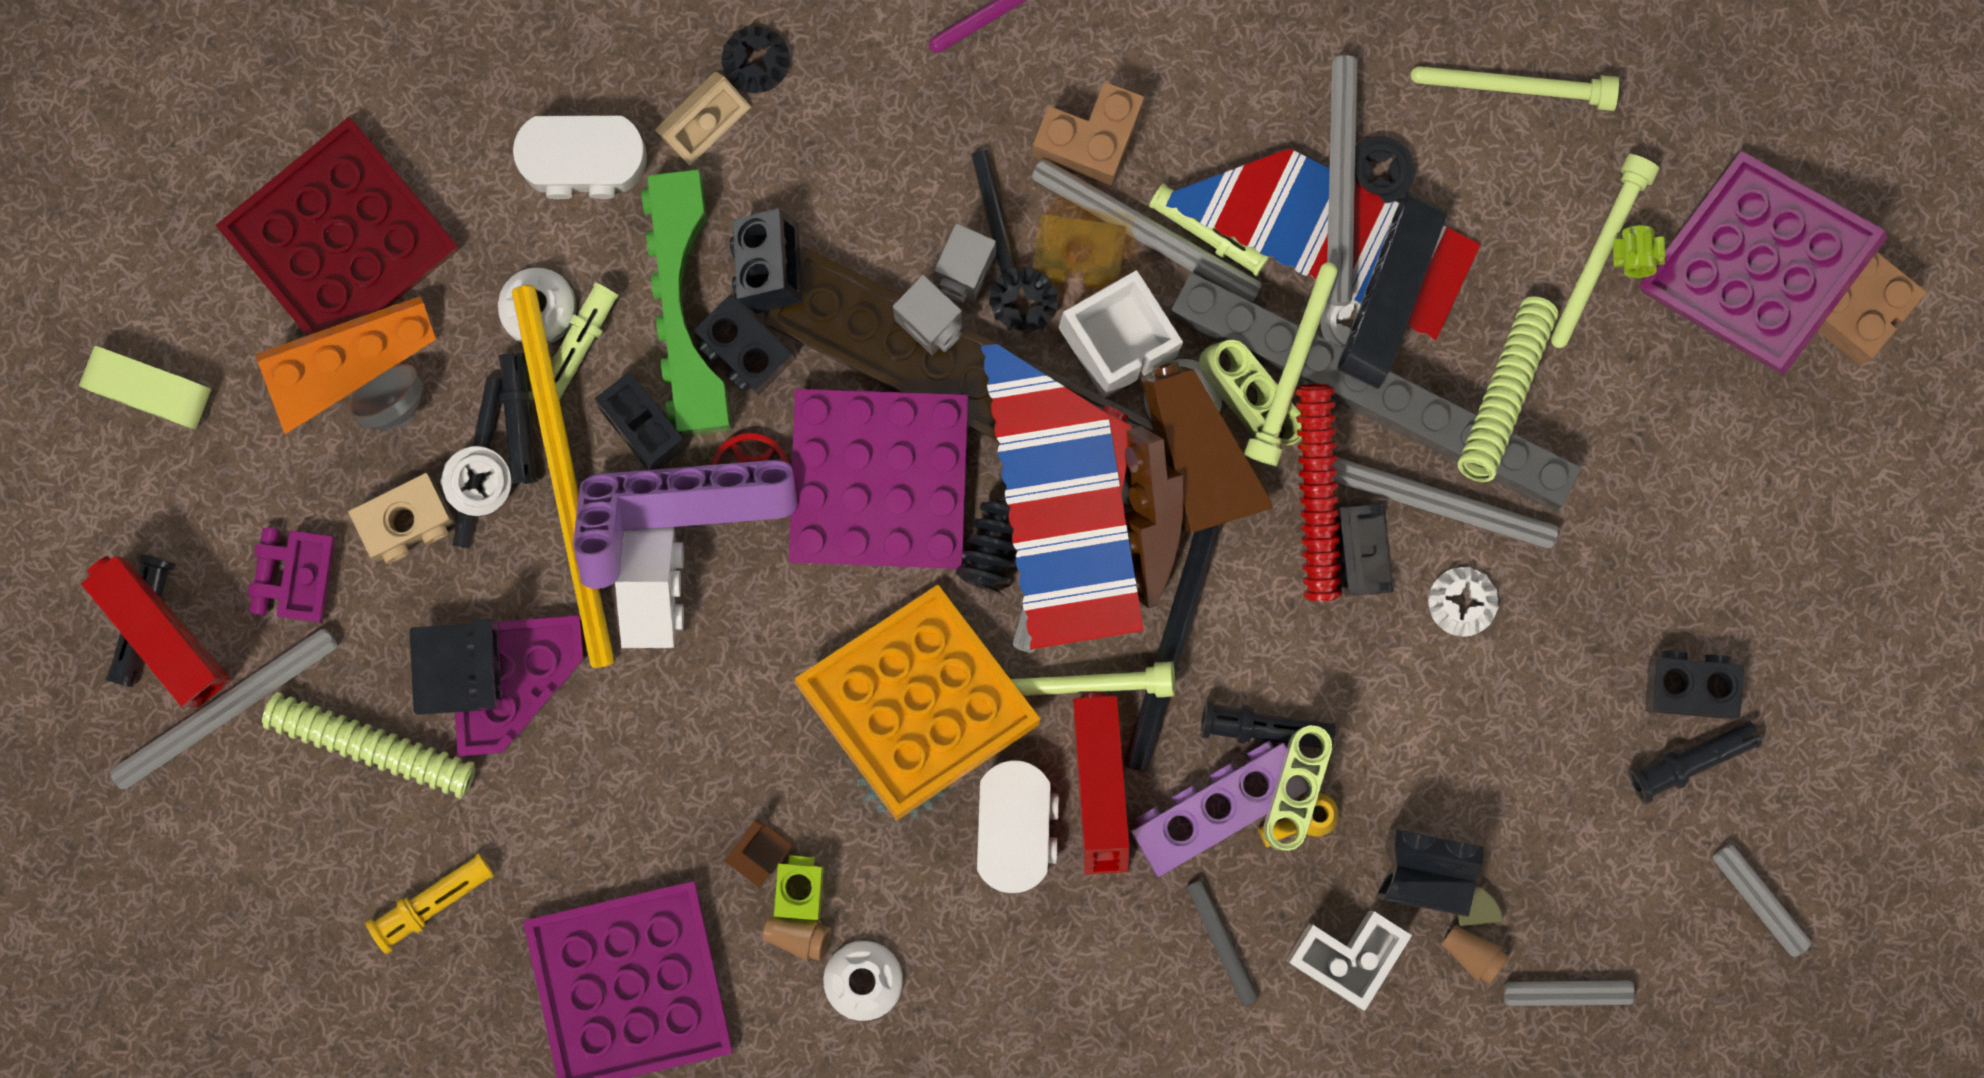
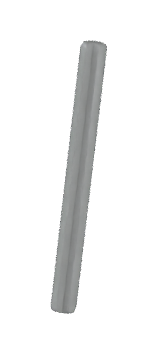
M1349 55L1336 56L1332 61L1327 262L1335 264L1338 272L1327 303L1333 306H1347L1352 301L1357 59Z
M1044 158L1036 165L1032 174L1034 181L1202 278L1250 302H1253L1259 293L1261 283L1079 177Z
M1339 457L1333 463V467L1338 469V475L1334 476V481L1544 548H1552L1556 543L1559 531L1556 525Z
M320 629L112 768L109 772L112 780L120 789L129 788L337 648L335 638L327 629Z

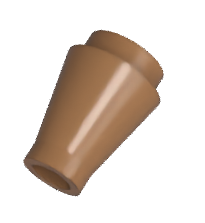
M769 916L763 931L764 942L774 944L809 963L813 959L823 960L831 936V928L822 925L821 920L788 919Z
M1458 925L1453 927L1441 945L1451 953L1477 982L1482 980L1489 986L1509 959V956L1501 951L1503 946L1463 930Z

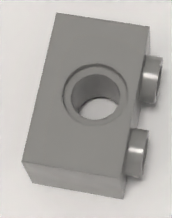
M957 223L955 224L934 270L936 285L942 288L941 292L946 297L961 304L964 303L966 298L973 302L976 301L996 257V241Z
M924 275L893 305L895 321L932 356L939 348L944 352L948 351L962 335V332H960L962 328V311Z

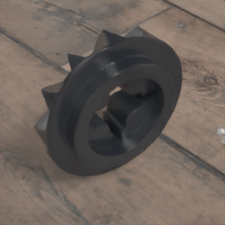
M750 24L746 28L734 31L727 43L723 45L721 64L727 79L736 88L748 93H763L775 88L783 81L789 69L790 54L782 36L768 26L761 27ZM745 45L749 49L752 48L755 52H759L762 49L766 50L762 57L766 72L755 64L749 67L744 65L748 60Z
M1375 136L1360 142L1355 147V181L1369 193L1379 195L1385 203L1394 202L1406 194L1413 183L1415 175L1414 161L1408 149L1399 141L1385 136ZM1392 158L1393 161L1387 170L1390 179L1385 181L1383 178H1379L1369 184L1367 181L1370 179L1373 169L1369 165L1370 162L1368 160L1380 165Z
M1016 267L1005 271L995 280L990 291L989 305L994 313L995 321L999 320L1007 327L1008 331L1020 330L1027 335L1039 328L1043 330L1047 323L1055 317L1058 307V293L1051 279L1043 272L1030 267ZM1021 287H1023V292L1026 293L1027 299L1035 301L1029 305L1026 315H1023L1019 304H1012L1010 302L1017 300Z

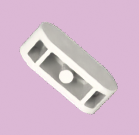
M534 116L518 131L513 147L516 166L525 180L537 191L546 192V197L550 199L572 198V192H589V197L595 199L614 198L615 192H626L633 188L642 178L647 165L645 144L636 127L623 116Z
M1007 761L991 768L980 781L977 871L988 885L1006 893H1020L1035 887L1046 876L1048 863L1056 864L1057 837H1049V820H1058L1059 794L1050 793V782L1044 773L1026 762Z

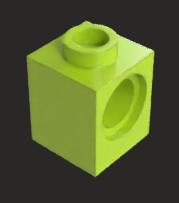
M789 856L788 864H778L774 917L820 919L824 867L814 866L815 857ZM802 874L811 882V893L804 900H796L788 892V882L794 875Z

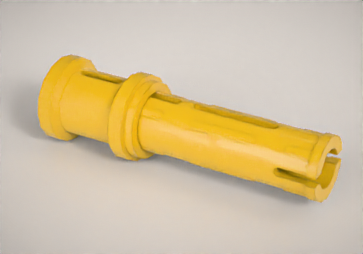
M478 853L474 858L441 878L411 900L408 897L400 898L396 901L397 906L375 921L370 918L365 922V925L376 944L387 955L392 952L394 944L412 932L417 934L422 932L426 926V920L456 902L489 878H493L494 874L481 854Z

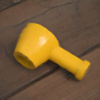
M1319 793L1315 806L1323 807L1326 810L1327 816L1321 823L1311 818L1307 835L1314 837L1330 833L1336 827L1339 819L1338 807L1334 800L1325 794ZM1287 818L1276 822L1273 826V834L1277 841L1296 833L1295 824ZM1263 825L1261 827H1258V831L1265 847L1267 848L1270 847V845L1266 842L1264 838Z

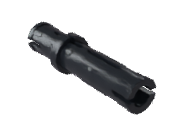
M525 353L498 355L503 393L499 394V404H504L511 485L538 482L530 402L534 400L533 391L528 390Z

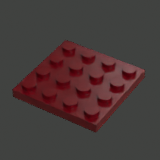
M350 116L215 225L306 336L390 307L460 250Z

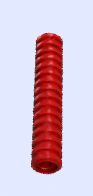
M1306 384L1295 389V394L1300 396V401L1296 402V408L1301 410V414L1296 416V420L1298 423H1301V428L1297 429V435L1302 437V442L1297 443V447L1299 450H1302V455L1298 456V462L1303 464V469L1298 470L1299 477H1303V482L1299 483V489L1304 491V495L1299 497L1300 504H1304V509L1300 510V516L1305 518V522L1300 524L1301 530L1305 531V536L1301 537V543L1306 545V549L1301 551L1302 557L1306 558V563L1302 564V570L1307 572V576L1302 578L1303 584L1307 585V589L1303 591V597L1310 601H1333L1342 596V590L1337 586V584L1342 582V577L1337 575V571L1341 569V563L1337 562L1336 557L1341 556L1340 549L1336 548V544L1340 542V536L1336 535L1335 531L1340 529L1339 522L1335 521V517L1339 516V509L1335 508V503L1339 502V496L1334 494V490L1338 489V482L1334 481V476L1338 475V469L1333 467V463L1337 461V455L1333 454V449L1337 448V442L1332 440V436L1336 434V428L1332 427V422L1336 420V415L1331 413V408L1335 407V401L1331 400V395L1335 393V388L1330 386V384Z

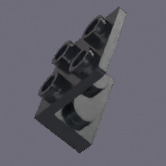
M492 619L473 620L471 624L423 626L410 629L413 711L415 714L426 715L502 710L498 622Z

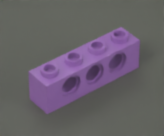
M1270 741L1247 753L1251 762L1237 770L1233 763H1230L1210 775L1213 784L1198 792L1196 786L1192 785L1172 797L1176 804L1172 808L1160 813L1156 806L1134 819L1138 827L1130 831L1156 877H1160L1268 813L1287 750L1284 743L1275 748ZM1250 772H1258L1266 779L1267 788L1260 797H1252L1244 790L1243 781ZM1292 776L1286 784V792L1291 799L1309 790L1307 782L1301 776ZM1213 794H1221L1229 802L1228 814L1219 820L1210 817L1205 809L1207 799ZM1175 816L1187 818L1192 826L1190 836L1181 842L1173 840L1167 830L1169 821Z

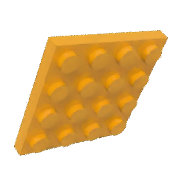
M939 585L928 590L795 678V685L896 821L1040 725L1041 720Z

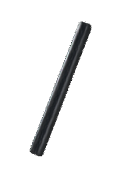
M1217 525L1194 532L1155 662H1173L1175 676L1220 531ZM1146 689L1124 762L1127 768L1139 772L1147 770L1169 697H1156L1155 693L1148 694Z

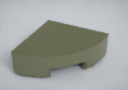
M1476 885L1469 917L1456 915L1458 926L1503 922L1502 914L1496 901L1488 892Z

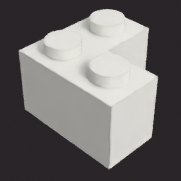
M674 527L624 531L620 575L615 582L622 648H674L676 630H683L684 628L683 604L675 603V597L681 596V572L676 571V569H683L684 545L683 542L675 541Z
M1368 911L1347 946L1316 926L1308 924L1287 957L1286 962L1365 1011L1412 935L1375 911Z

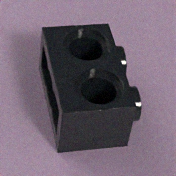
M780 208L733 219V236L730 238V249L735 259V276L732 278V289L737 300L756 314L803 303L798 223ZM768 278L766 283L762 286L764 280Z
M732 294L694 330L697 337L701 340L696 347L713 364L721 359L731 369L726 376L744 394L751 389L759 396L795 360L793 354ZM731 323L738 328L736 338L727 344L716 341L715 332L717 328L722 324ZM755 353H762L769 359L767 368L758 374L748 372L745 368L748 357Z
M630 372L595 397L598 410L647 470L660 469L685 449L682 436Z
M1661 651V658L1656 657L1648 662L1645 712L1722 719L1740 718L1744 665L1731 664V656L1707 654L1705 655V662L1688 660L1687 652ZM1669 670L1678 673L1682 679V688L1676 695L1669 693L1663 685V677ZM1712 674L1720 676L1725 682L1726 689L1720 698L1713 697L1707 690V680Z

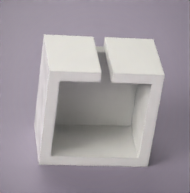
M1137 270L1064 311L1059 324L1060 331L1103 399L1137 381L1140 371L1145 376L1152 372L1154 367L1177 358L1183 343Z

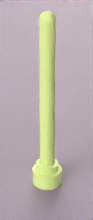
M1417 66L1411 71V79L1418 84L1589 100L1590 105H1596L1597 110L1615 111L1619 92V77L1601 75L1600 79H1592L1591 83L1422 66Z
M1628 154L1621 168L1623 173L1621 181L1624 184L1552 334L1551 343L1556 348H1563L1567 345L1613 248V240L1617 239L1639 191H1644L1647 185L1653 184L1660 169L1655 163L1643 157Z
M1331 262L1324 263L1320 268L1262 432H1256L1255 438L1249 439L1244 453L1249 458L1277 467L1283 451L1279 448L1282 440L1278 439L1338 272L1336 265Z
M1155 662L1154 667H1146V672L1011 679L1023 696L1147 689L1148 694L1155 693L1156 697L1175 696L1173 662Z

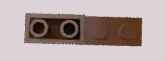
M1140 426L1126 431L1128 447L1125 450V459L1131 473L1132 488L1129 490V499L1134 511L1125 513L1138 599L1147 608L1157 606L1166 587L1179 545L1183 519V475L1166 465L1164 439Z

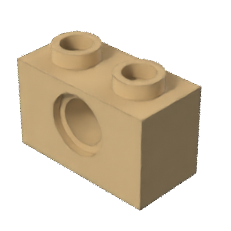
M428 473L348 511L370 558L376 561L384 559L386 564L395 562L408 555L410 552L407 547L421 540L427 545L444 538L449 534L447 527L455 524L454 518L434 477ZM411 510L414 515L413 526L406 532H397L394 526L396 516L401 511Z

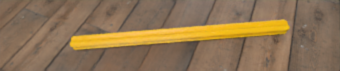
M533 285L518 286L512 289V296L590 665L592 668L606 667L614 663V656L600 590L586 587L581 583L573 546L579 491L537 292Z

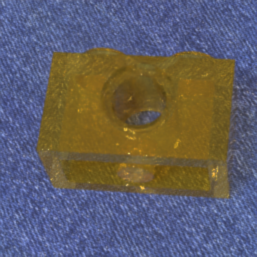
M1040 214L1033 268L1043 272L1052 282L1064 283L1066 282V277L1083 279L1084 286L1104 289L1109 286V283H1115L1119 279L1126 226ZM1074 244H1082L1089 249L1091 256L1086 262L1074 263L1067 257V249Z

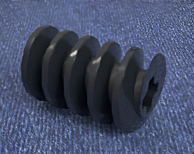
M1000 500L982 502L979 508L989 518H976L973 525L983 534L968 536L967 541L977 550L963 551L962 558L970 567H958L955 574L972 586L1005 596L995 586L996 583H1010L1011 581L1001 571L1002 567H1016V562L1007 555L1008 551H1017L1012 541L1014 529L1009 522V511L1011 508L1006 502Z

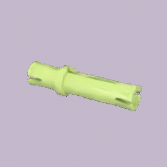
M1164 183L1159 187L1149 207L1161 212L1184 229L1216 248L1215 253L1223 258L1227 255L1252 271L1254 275L1257 276L1270 257L1260 254L1256 251L1255 247H1247L1240 244L1235 237H1227L1220 234L1215 227L1211 228L1198 222L1197 218H1189L1182 215L1177 208L1166 207L1170 195L1174 191Z
M596 282L578 315L573 314L569 320L572 326L551 362L554 377L556 378L568 354L574 348L570 360L556 382L559 400L576 373L594 338L599 339L603 333L600 327L613 303L619 297L618 294ZM594 309H596V313H595L594 317L592 318V320H591L590 324L588 325V327H587V329H586L584 335L582 336L580 342L578 343V342H577L578 336L580 335L582 329L584 328V326H585L587 320L589 319V317H590L592 311H593Z

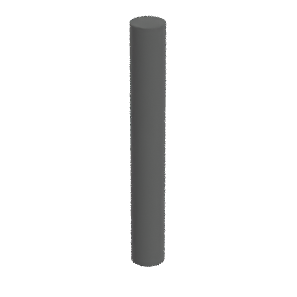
M1202 879L1186 886L1242 1005L1245 1006L1256 1001L1259 998Z

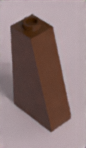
M1170 362L1154 367L1153 375L1141 378L1155 434L1164 439L1166 465L1183 475L1184 500L1181 529L1193 533L1273 508L1269 496L1194 369L1183 366L1179 367L1178 362Z

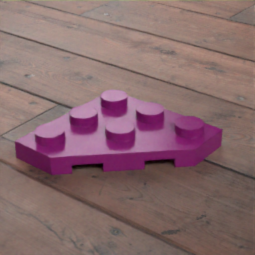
M580 615L498 622L502 710L455 713L458 756L504 753L585 660Z

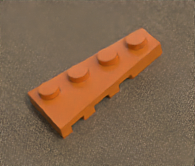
M419 296L255 354L284 434H287L435 341L436 338L424 303Z

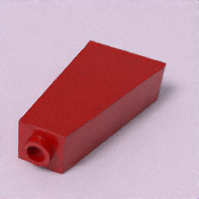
M104 556L87 570L89 577L81 583L83 588L181 707L200 708L233 681L126 558L114 556L110 559L109 556Z
M1089 692L1083 694L1081 698L1073 699L1084 875L1128 872L1129 838L1117 696H1107L1104 692Z

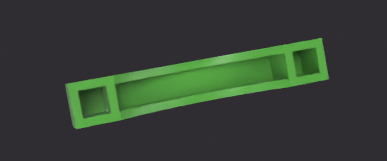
M699 169L647 176L649 188L641 189L644 214H652L653 231H646L649 257L657 256L658 273L651 274L654 299H662L663 315L656 316L659 342H667L668 358H661L664 384L671 383L673 400L666 401L667 419L673 426H676L681 436L730 431L732 426L727 387L706 365L697 352L688 332L683 310V279L687 258L696 236L707 221L703 179Z

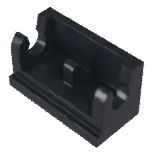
M1382 504L1339 508V516L1336 517V521L1340 524V529L1337 531L1340 536L1339 549L1341 551L1340 558L1345 597L1393 592L1384 519L1385 513Z

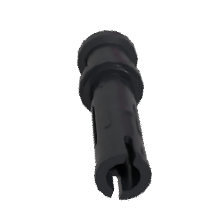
M138 553L136 560L139 561L137 572L165 602V598L162 596L169 571L175 569L176 563ZM121 633L105 680L133 687L141 657Z
M1206 699L1201 719L1200 736L1207 739L1210 735L1236 738L1237 743L1242 744L1250 742L1251 738L1288 744L1292 735L1298 729L1312 725L1321 727L1330 735L1333 748L1336 727L1335 723L1332 722L1325 723L1254 713V708H1250V705L1243 704L1241 708L1215 705L1213 700ZM1307 733L1299 741V745L1322 748L1320 739L1314 734Z
M1747 721L1739 727L1680 754L1674 751H1667L1661 755L1662 759L1640 769L1636 766L1628 770L1630 781L1643 804H1649L1653 801V796L1673 787L1677 789L1684 788L1689 783V777L1754 748L1761 747L1760 735L1741 740L1743 737L1757 731L1751 721Z

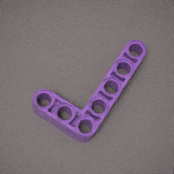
M781 460L605 473L586 478L579 488L573 539L581 583L589 588L600 589L608 587L618 580L623 537L626 530L779 519L791 515L798 506L792 467L787 462Z

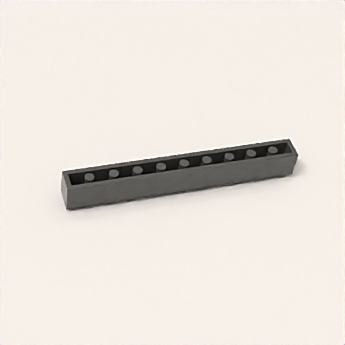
M1190 272L1169 316V319L1217 343L1226 340L1242 342L1261 365L1281 375L1299 329L1298 325ZM1315 334L1298 381L1299 384H1330V386L1335 388V393L1331 395V400L1458 463L1462 456V450L1466 445V440L1470 435V430L1475 423L1476 414L1390 371L1378 389L1337 370L1344 348ZM1512 433L1509 437V443L1505 447L1501 463L1497 468V474L1492 481L1555 512L1563 507L1581 467Z

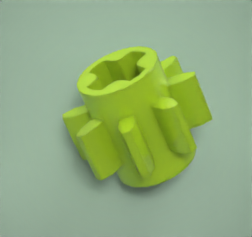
M1644 225L1631 226L1622 231V239L1613 240L1614 267L1624 266V274L1628 277L1645 278L1652 276L1657 272V265L1665 264V237H1655V231L1652 227Z

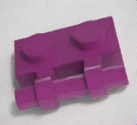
M262 527L260 544H255L253 556L258 558L254 583L249 582L247 594L252 596L249 613L266 616L269 599L279 600L277 617L323 623L336 538L327 535L290 531L287 548L279 547L277 544L280 530ZM275 561H285L281 586L271 585Z

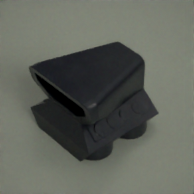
M1397 829L1389 830L1385 849L1392 867L1384 878L1376 899L1469 917L1475 884L1483 863L1484 847Z

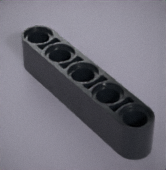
M1409 191L1403 196L1392 218L1337 367L1338 371L1376 389L1380 388L1394 362L1447 217V209Z

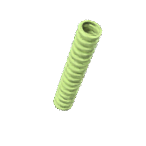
M1533 296L1523 299L1520 310L1516 315V320L1512 325V330L1508 335V340L1503 347L1504 350L1499 357L1500 361L1495 367V372L1484 395L1479 413L1474 420L1475 423L1462 450V456L1458 460L1460 472L1474 481L1489 482L1496 476L1497 468L1505 453V447L1508 445L1509 437L1514 430L1513 426L1518 420L1526 394L1537 371L1538 363L1550 338L1554 322L1558 317V310L1554 304L1544 298Z
M276 692L270 697L262 717L264 729L270 730L274 727L276 728V733L282 735L288 732L289 738L296 739L299 736L305 744L313 741L314 746L317 748H322L323 745L327 746L328 752L334 753L338 750L340 751V756L344 758L352 755L353 761L359 762L363 759L369 767L377 764L380 771H385L387 768L391 769L392 775L397 776L399 773L404 774V779L408 781L412 777L416 778L417 784L423 785L427 782L430 789L433 790L441 787L444 794H449L451 791L455 792V797L458 799L467 794L473 781L476 768L472 761H468L465 764L462 763L461 757L455 756L451 759L449 758V753L444 751L441 754H437L436 748L429 747L428 750L423 749L422 743L417 742L415 745H412L410 739L398 740V735L394 733L387 736L385 735V730L381 728L373 731L372 725L366 724L362 727L358 720L354 719L348 722L347 717L344 715H340L338 718L334 717L333 711L328 710L326 713H323L319 706L309 708L308 702L302 701L298 704L296 703V698L292 696L284 699L283 693Z

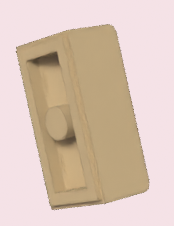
M714 72L655 131L690 166L751 106L723 75Z

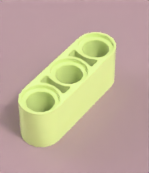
M1226 340L1205 348L1199 360L1203 376L1255 438L1256 432H1262L1278 385L1242 342ZM1221 351H1224L1230 358L1231 366L1228 372L1219 364ZM1249 384L1256 389L1258 394L1255 405L1249 402L1246 395ZM1292 402L1283 422L1285 428L1282 438L1278 437V439L1282 440L1279 448L1293 445L1302 438L1297 435V429L1301 428V423H1298L1296 420V416L1301 413Z
M94 346L79 383V387L195 430L212 390L196 382Z
M1310 725L1298 729L1289 740L1263 828L1266 842L1276 850L1289 851L1296 849L1303 843L1332 751L1330 735L1319 726ZM1307 733L1317 736L1322 744L1320 754L1314 759L1303 756L1299 750V741ZM1292 776H1301L1308 782L1309 793L1302 801H1295L1287 795L1286 784ZM1281 818L1291 820L1296 827L1294 839L1287 844L1277 841L1273 834V826Z

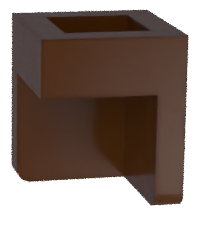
M756 819L724 862L761 888L778 867V864L781 863L791 850L792 844L761 820Z

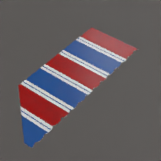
M1290 148L1171 193L1166 207L1177 208L1186 217L1197 218L1198 222L1206 227H1215L1224 236L1235 237L1244 246L1255 247L1256 251L1264 256H1273L1278 263L1284 266H1293L1298 273L1312 276L1315 281L1321 266L1327 263L1330 168ZM1355 181L1352 298L1361 304L1399 203L1396 201L1385 203L1379 195L1369 193ZM1444 225L1408 321L1409 326L1414 331L1421 334L1427 333L1434 341L1437 340L1481 245Z
M998 344L981 346V350L986 356L984 370L989 377L988 393L993 399L991 412L996 420L995 436L1000 442L998 455L1003 463L1002 479L1007 485L1005 498L1011 508L1009 511V522L1014 529L1012 541L1015 549L1018 551L1016 554V565L1021 572L1019 585L1025 594L1023 608L1028 615L1026 626L1028 634L1032 637L1030 650L1144 631L1108 414Z

